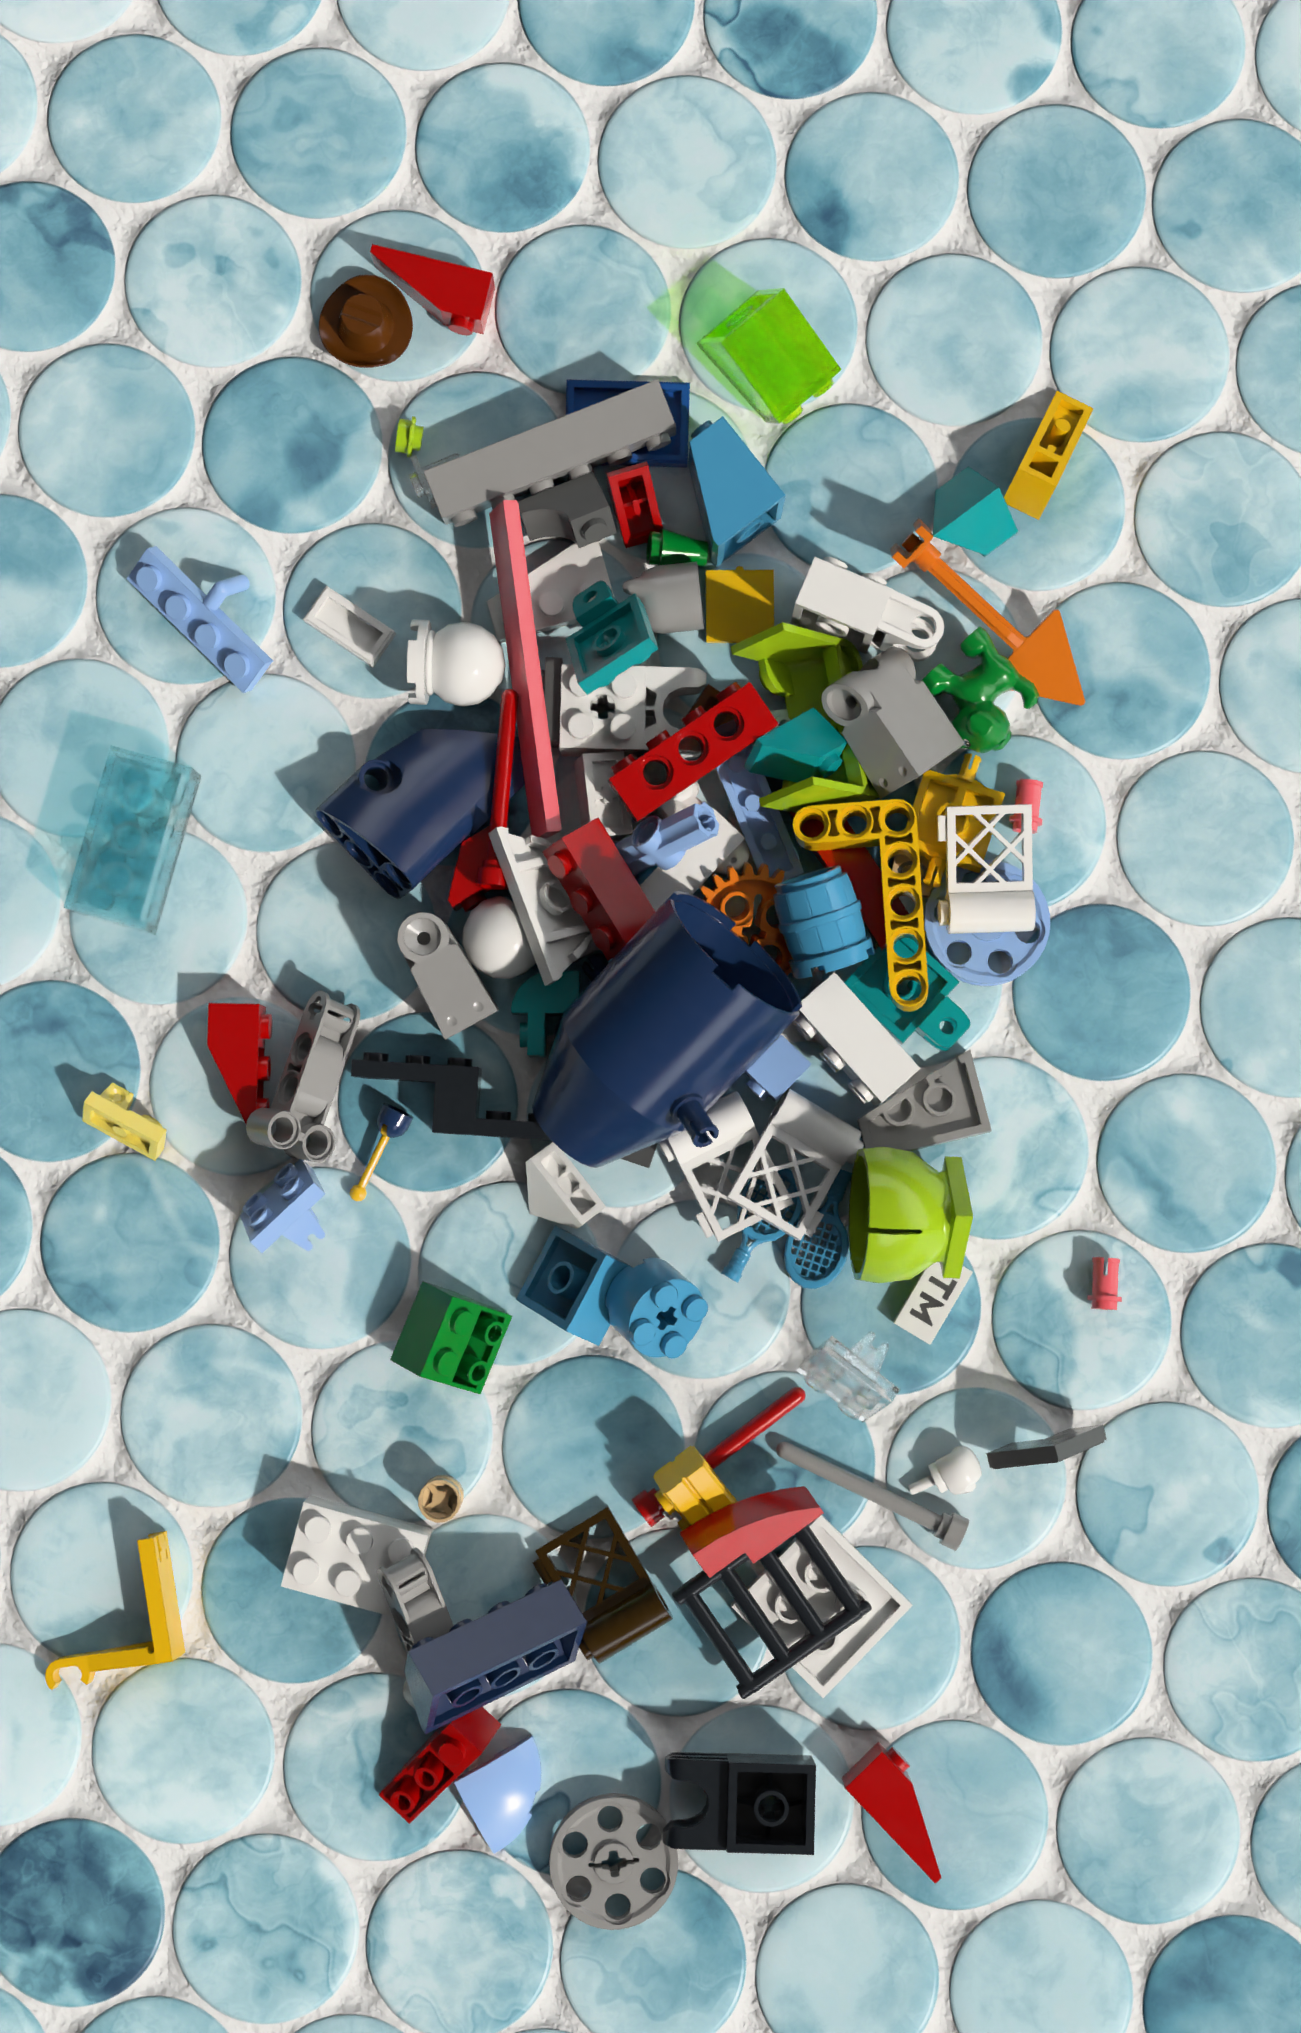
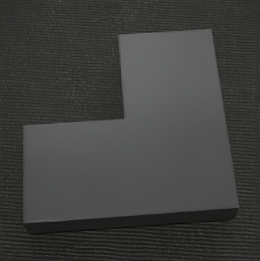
M1103 1425L1070 1428L1046 1439L1014 1442L986 1454L989 1466L993 1469L1057 1463L1097 1446L1107 1438Z

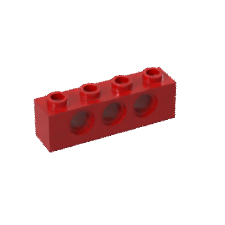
M737 681L715 695L720 703L706 712L702 706H699L680 719L685 727L670 736L668 731L664 730L646 743L650 751L635 760L633 755L629 754L610 768L615 775L607 781L635 822L647 816L779 725L751 682L742 688ZM728 714L733 717L736 722V731L732 736L723 737L716 732L714 720L717 715ZM693 738L699 742L701 755L698 760L687 761L681 757L678 747L682 739ZM659 762L665 767L667 776L663 784L651 785L645 780L643 770L647 763Z

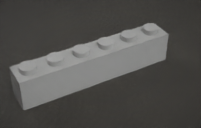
M657 379L425 470L424 473L444 523L446 525L454 523L455 527H459L475 521L478 518L476 513L491 507L494 509L503 500H515V498L529 492L533 496L555 487V482L567 477L573 480L590 472L594 473L593 467L608 462L609 466L622 464L633 457L631 452L647 447L648 451L665 447L671 443L670 437L676 435V425Z

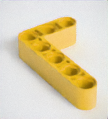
M900 799L803 807L796 813L793 819V830L796 841L804 849L820 851L880 846L890 997L894 1005L902 1011L911 1012L918 1010L925 1004L928 997V973L915 809L910 803ZM902 813L909 819L910 823L904 830L893 831L885 823L887 818L892 814ZM853 816L861 817L867 823L865 830L856 835L846 832L843 828L845 821ZM815 819L823 823V832L813 838L803 835L801 832L803 824L808 820ZM899 854L906 855L912 861L911 868L905 873H895L888 866L892 857ZM907 896L911 898L915 903L913 912L905 916L894 913L891 909V904L897 897ZM902 938H910L917 943L918 951L912 957L902 958L895 953L894 945ZM905 980L917 982L921 987L919 997L911 1001L900 998L897 994V987L901 982Z

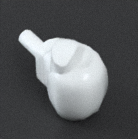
M957 1446L951 1453L928 1465L931 1475L908 1485L912 1495L934 1485L938 1487L941 1493L949 1489L955 1495L966 1494L976 1488L975 1483L982 1475L981 1466L970 1448Z

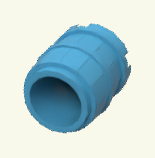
M837 865L812 871L775 885L777 893L773 897L779 920L778 928L784 936L792 957L789 963L794 978L812 977L811 969L816 967L818 971L824 970L825 973L839 970L869 958L868 955L876 953L871 937L866 936L860 911L862 909L860 900H857L847 872L842 873L841 866Z

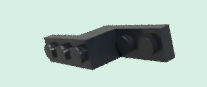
M364 1052L363 1060L352 1059L351 1077L435 1083L432 1133L551 1140L541 1129L533 1113H528V1121L511 1120V1112L486 1111V1119L479 1118L482 1069L472 1067L473 1059L447 1058V1065L430 1064V1056L405 1055V1063L388 1062L389 1054Z

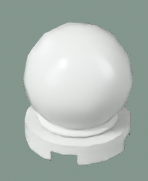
M413 619L411 621V630L418 632L417 640H408L407 683H415L416 693H409L408 695L410 704L427 705L429 696L435 693L446 703L469 706L479 704L494 694L502 683L506 666L503 649L492 633L480 625L468 622L448 624L435 633L431 629L430 620Z

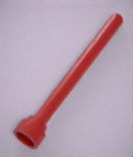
M506 689L501 696L489 833L497 827L507 828L518 694L513 689ZM489 837L487 860H483L482 867L477 870L476 886L488 890H509Z
M801 1387L792 1388L702 1457L712 1469H715L802 1403L806 1397L805 1391ZM655 1488L649 1492L644 1489L631 1499L651 1527L665 1517L663 1514L665 1509L654 1495L659 1491Z

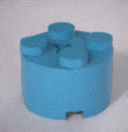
M659 1258L642 1259L645 1263L634 1268L630 1265L617 1274L610 1284L605 1298V1307L609 1309L610 1319L608 1318L611 1326L640 1353L649 1357L667 1356L671 1359L677 1358L684 1353L687 1344L699 1330L702 1320L708 1312V1304L703 1299L699 1289L668 1262Z

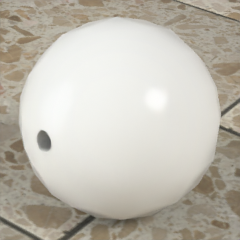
M496 896L482 901L471 911L463 928V947L468 960L479 971L492 978L511 979L525 974L536 964L514 902L502 896Z

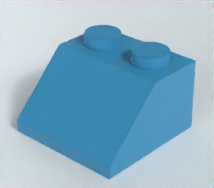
M555 1225L516 1300L566 1332L599 1346L610 1326L608 1318L610 1319L609 1309L605 1307L608 1288L617 1274L629 1265Z

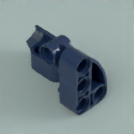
M420 729L374 760L363 764L315 810L316 817L323 827L382 889L392 897L401 899L412 891L468 835L474 834L491 818L498 734L454 729ZM519 737L514 739L509 799L525 785ZM364 775L375 777L379 782L380 790L374 791L368 788L364 781Z

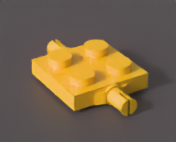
M967 753L964 755L959 775H945L932 770H928L923 774L913 808L917 816L919 855L930 860L925 878L923 879V882L930 886L933 874L936 871L932 887H940L946 869V841H937V815H945V807L1002 805L1005 793L987 788L975 780L979 764L982 761L977 755L974 757L971 769H968L972 754ZM984 814L981 816L989 822L996 814ZM955 815L956 834L968 844L984 826L973 815ZM990 832L972 848L983 860L991 840L992 833ZM956 842L957 856L964 848ZM969 853L956 865L976 873H980L982 868Z

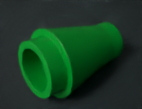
M660 528L659 532H649L646 548L647 565L659 566L696 561L698 566L706 565L708 541L690 538Z

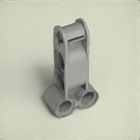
M322 990L315 992L311 996L304 1009L271 1108L262 1107L256 1109L247 1120V1135L252 1142L257 1145L283 1149L292 1158L312 1162L326 1161L332 1155L335 1149V1136L331 1129L324 1124L359 1024L360 1009L358 1006L352 1003L344 1005L332 1000L328 993ZM316 1008L321 1011L320 1013H315L314 1009ZM344 1018H349V1019H350V1022H347V1021H345V1020H343V1019H344ZM276 1121V1131L272 1136L271 1127L273 1122ZM310 1134V1144L306 1148V1139Z
M417 1547L411 1549V1555L389 1568L380 1567L377 1569L379 1582L407 1653L418 1641L426 1637L438 1638L448 1633L454 1626L433 1570L424 1554ZM406 1679L402 1690L403 1697L415 1709Z

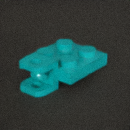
M600 580L576 595L573 599L572 607L575 618L583 628L565 640L577 683L587 695L597 688L609 685L616 676L633 665L643 663L653 652L659 649L645 606L636 594L618 603L606 582Z
M902 938L894 945V951L902 958H909L917 953L918 945L910 938ZM878 946L875 949L876 953L869 955V958L844 983L901 1045L916 1031L934 1048L940 1051H948L970 1027L968 1016L948 997L949 993L960 981L926 952L928 973L927 1000L918 1010L911 1012L902 1011L894 1005L890 997L887 947L881 950ZM910 980L907 984L910 993L906 996L898 993L899 997L904 1000H915L921 993V987L917 982ZM943 1021L949 1022L953 1027V1033H943L940 1029V1023Z

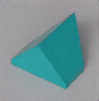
M969 466L935 491L933 537L975 551L986 557L1017 534L1018 529L999 486Z

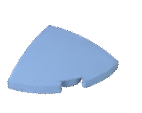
M533 1735L494 1754L492 1760L458 1776L454 1780V1784L465 1806L494 1854L511 1843L521 1833L532 1816L530 1810L534 1803L536 1792L540 1791L541 1786L540 1755Z

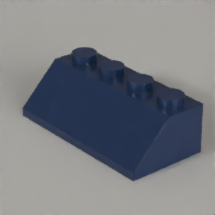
M562 1580L548 1586L546 1583L536 1585L523 1598L512 1603L509 1601L500 1602L493 1606L486 1615L474 1621L464 1619L455 1624L448 1633L435 1639L433 1637H426L411 1647L407 1654L404 1672L424 1734L444 1726L576 1660L587 1621Z

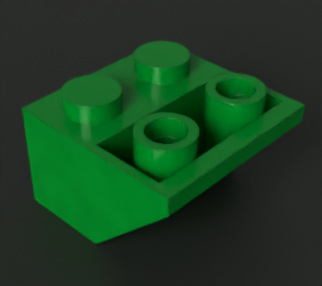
M422 1281L390 1360L419 1377L481 1394L512 1315L457 1292Z

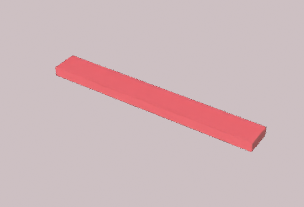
M503 500L489 513L511 683L512 689L518 694L516 721L531 835L547 839L561 831V819L519 503H517V500Z

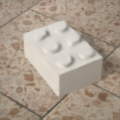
M835 972L801 1001L802 1007L798 1011L800 1015L792 1022L793 1026L807 1041L812 1037L816 1039L824 1048L820 1056L833 1071L837 1072L842 1069L848 1075L852 1082L847 1086L863 1104L869 1101L873 1105L883 1103L921 1069Z
M310 1496L303 1502L281 1587L393 1617L379 1582L377 1569L380 1567L387 1569L411 1555L410 1551L415 1547L426 1556L433 1528Z

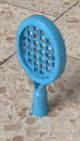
M790 1169L779 1170L778 1173L783 1179V1183L785 1181L790 1183L787 1191L789 1193L798 1192L793 1172ZM751 1179L741 1192V1195L746 1197ZM757 1179L756 1184L760 1185L758 1191L753 1190L756 1194L754 1198L751 1197L752 1202H759L755 1200L758 1194L763 1197L762 1201L765 1198L769 1199L767 1197L768 1192L765 1195L760 1193L762 1187L767 1189L764 1185L765 1181ZM799 1196L792 1198L795 1205L794 1211L790 1210V1206L784 1208L783 1215L781 1214L782 1219L788 1220V1223L793 1226L798 1221L802 1211ZM737 1205V1220L742 1210V1207ZM749 1211L746 1212L745 1218L749 1217L747 1214ZM787 1211L792 1213L790 1219L785 1217ZM763 1220L757 1222L756 1229L752 1226L743 1229L740 1247L736 1248L729 1264L724 1266L721 1274L738 1283L742 1277V1271L751 1257L750 1253L757 1245L775 1241L786 1233L778 1228L772 1229L769 1227V1223L768 1225L762 1223ZM760 1225L766 1227L763 1233L758 1230ZM748 1237L751 1240H755L749 1246H746Z
M840 1169L827 1193L828 1199L825 1205L817 1210L824 1215L821 1220L824 1222L823 1228L817 1227V1229L822 1230L820 1236L813 1234L810 1240L806 1241L803 1240L804 1234L799 1246L793 1245L795 1238L790 1235L786 1239L784 1249L785 1268L791 1279L803 1288L817 1289L828 1285L839 1275L847 1260L849 1249L848 1234L840 1220L838 1208L839 1203L843 1201L849 1181L851 1182L852 1173ZM831 1204L833 1205V1214L826 1212ZM826 1224L832 1225L831 1231L825 1230ZM824 1231L830 1233L828 1239L822 1237ZM832 1234L838 1236L836 1242L830 1240ZM813 1237L819 1238L817 1244L812 1243ZM821 1239L827 1241L825 1247L819 1245ZM802 1242L808 1243L807 1249L801 1248ZM829 1242L835 1244L833 1250L827 1248ZM810 1244L816 1246L814 1252L809 1251ZM837 1245L841 1246V1252L835 1251ZM792 1247L797 1248L796 1254L791 1253ZM818 1247L824 1249L822 1255L817 1253ZM799 1250L805 1251L804 1257L798 1256ZM826 1250L832 1252L830 1258L824 1256ZM807 1253L813 1254L812 1260L806 1259ZM834 1253L840 1255L838 1261L832 1259ZM816 1255L821 1257L819 1263L814 1261ZM797 1258L803 1259L801 1265L795 1264ZM823 1258L829 1260L827 1266L822 1264ZM804 1261L811 1262L809 1268L803 1266ZM831 1261L836 1262L834 1268L830 1267ZM813 1263L818 1265L817 1271L811 1269ZM821 1266L826 1268L825 1274L819 1272ZM802 1268L808 1270L806 1276L800 1274ZM810 1271L816 1273L814 1279L808 1277Z

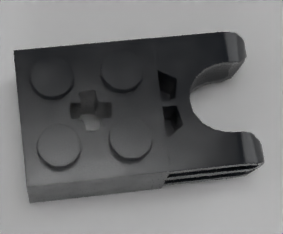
M672 1752L665 1757V1771L672 1779L695 1783L703 1788L707 1794L706 1805L699 1814L688 1819L670 1820L663 1828L662 1842L668 1847L689 1850H725L727 1853L814 1855L816 1764L811 1755ZM774 1795L776 1800L780 1799V1803L772 1805V1811H765L763 1804H759L761 1800H765L766 1796Z

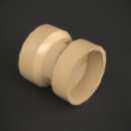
M437 1475L431 1478L421 1489L418 1497V1506L422 1515L435 1523L446 1522L452 1519L461 1508L464 1500V1490L460 1482L452 1476Z

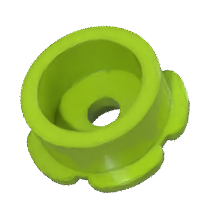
M412 416V420L399 418L395 452L406 453L407 457L412 456V450L421 451L424 426L416 425L415 416Z

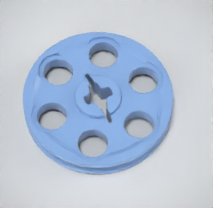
M993 860L984 861L989 865ZM1000 862L993 869L1005 881H1022V870L1011 864ZM956 867V882H961L963 876L968 873L980 875L985 869L982 867L980 873ZM991 874L984 879V882L997 881ZM945 875L942 878L941 886L938 888L934 887L925 905L923 915L926 945L932 957L956 979L977 986L1005 984L1020 977L1029 970L1044 951L1050 932V913L1047 901L1041 889L1033 880L1036 908L1035 925L1039 931V936L1035 942H1022L1017 937L1016 932L948 934L946 926H939L938 921L934 917V908L938 905V901L945 900ZM955 942L965 944L970 951L968 962L961 965L951 962L947 956V948L950 944ZM995 951L1006 953L1011 960L1009 971L1002 974L992 971L988 965V958L991 953Z

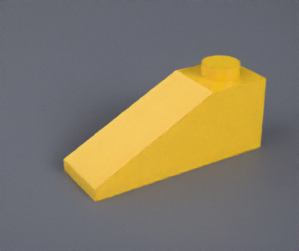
M1056 391L1004 496L1007 505L1037 520L1040 519L1094 408Z

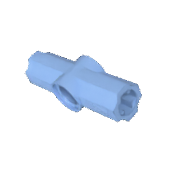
M695 803L663 820L656 815L646 817L636 826L631 836L615 843V846L633 876L655 865L661 870H668L681 861L686 850L717 836L719 823L715 818L714 810L707 803Z

